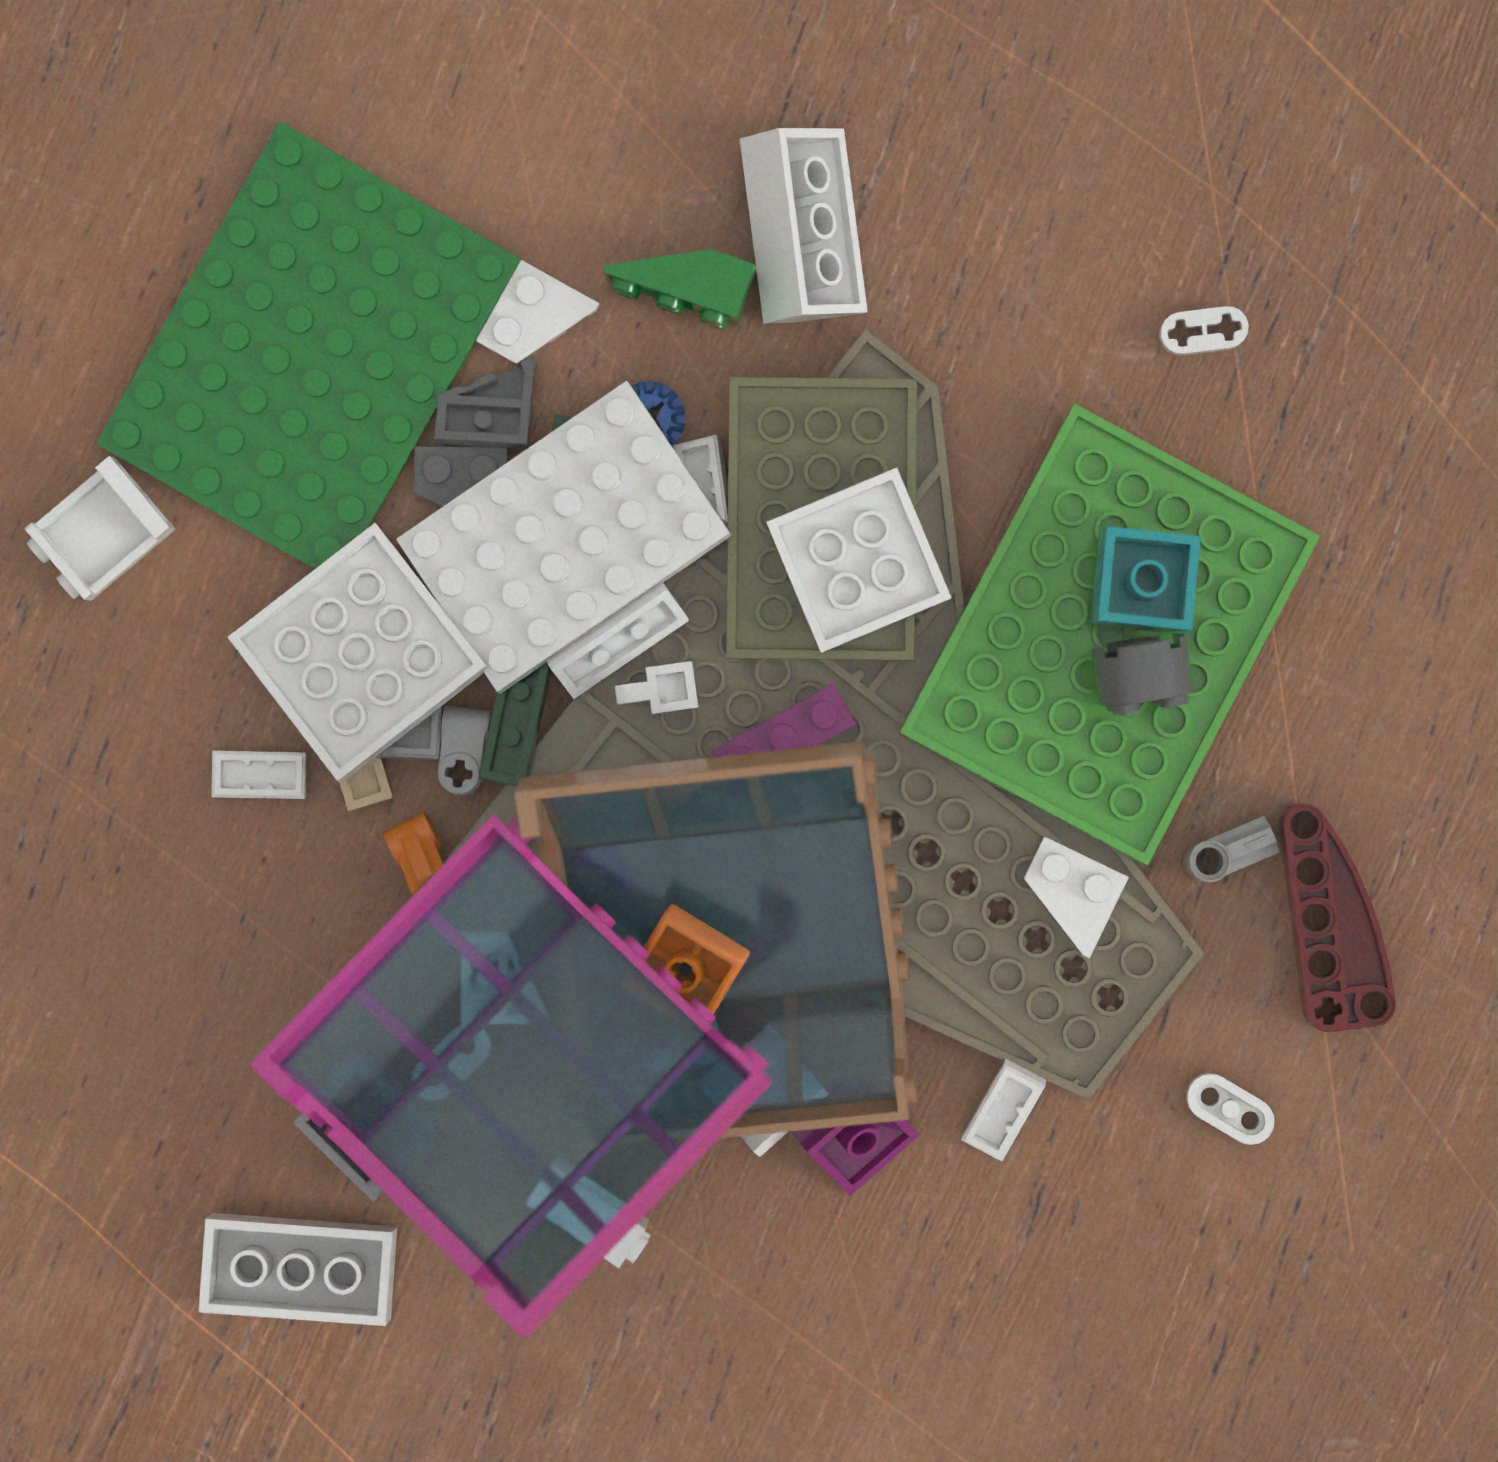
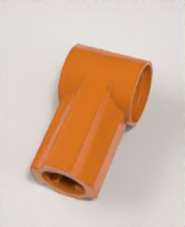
M425 812L383 832L385 842L398 867L403 871L410 892L414 896L444 865L439 852L443 849L437 832Z

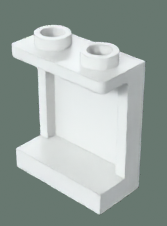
M108 456L96 466L97 472L42 519L37 523L31 522L24 528L32 537L26 542L29 548L44 564L49 560L54 563L61 572L56 579L74 599L81 595L83 599L92 601L176 530L120 462L111 456Z

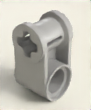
M451 705L444 706L440 732L441 751L438 779L442 787L451 794L467 796L475 792L480 786L481 779H479V773L492 716L491 710ZM458 762H465V769L473 772L472 779L464 780L462 787H456L455 780L448 777L449 769H457Z

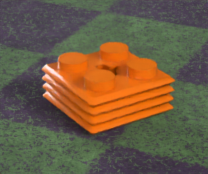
M674 904L668 906L643 947L649 953L644 960L647 965L655 972L663 966L681 983L682 987L677 993L688 1004L696 998L712 1014L716 1011L750 955L748 949ZM684 962L692 966V971L687 976L679 971ZM628 972L621 984L623 989L684 1025L641 982Z

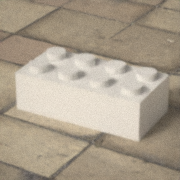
M212 1213L205 1218L199 1312L386 1326L391 1320L397 1226Z

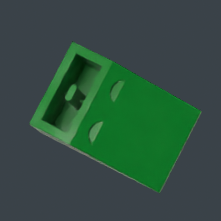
M707 249L605 265L603 274L606 281L611 283L612 292L618 295L638 300L641 293L655 298L656 307L662 310L682 315L685 308L700 313L701 323L726 331L728 323L739 326L756 276V267L753 263Z

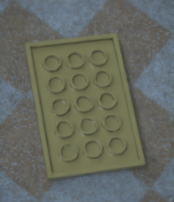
M729 377L728 530L732 536L728 538L727 659L914 661L915 614L821 653L766 522L894 468L898 469L916 512L917 379Z

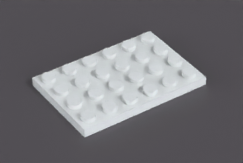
M625 381L396 540L441 608L488 668L483 672L495 690L501 694L547 662L546 660L660 582H665L732 535L628 381Z

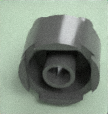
M1172 634L1173 643L1171 644L1170 640L1161 641L1160 635L1107 643L1109 653H1105L1104 649L1099 646L1092 647L1099 704L1107 706L1108 711H1113L1114 715L1141 711L1142 702L1154 701V704H1160V707L1187 704V694L1194 690L1186 635Z

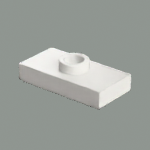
M712 435L673 445V449L725 526L728 527V482L722 439L718 435Z
M212 751V797L306 799L307 752Z
M1005 1058L965 1128L961 1140L1003 1161L1045 1088L1047 1080Z

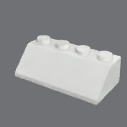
M777 128L740 138L763 324L803 322L867 313L844 128Z

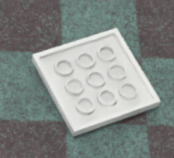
M376 523L228 636V639L340 784L484 673L483 671L488 668Z

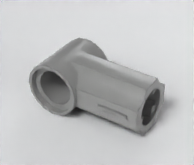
M1262 815L1206 840L1194 842L1186 849L1182 862L1185 872L1193 880L1214 882L1280 852L1272 828L1265 816ZM1204 848L1214 851L1218 860L1217 867L1208 875L1200 872L1196 866V856Z

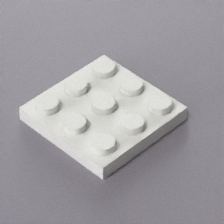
M897 468L766 522L821 653L951 599V595Z

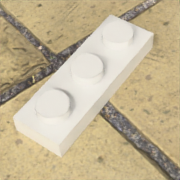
M660 582L546 661L556 677L573 699H575L689 621V618L665 584Z

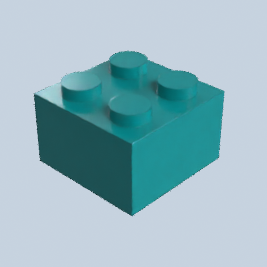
M1110 526L1102 529L1099 532L1090 625L1173 634H1185L1192 631L1201 536Z

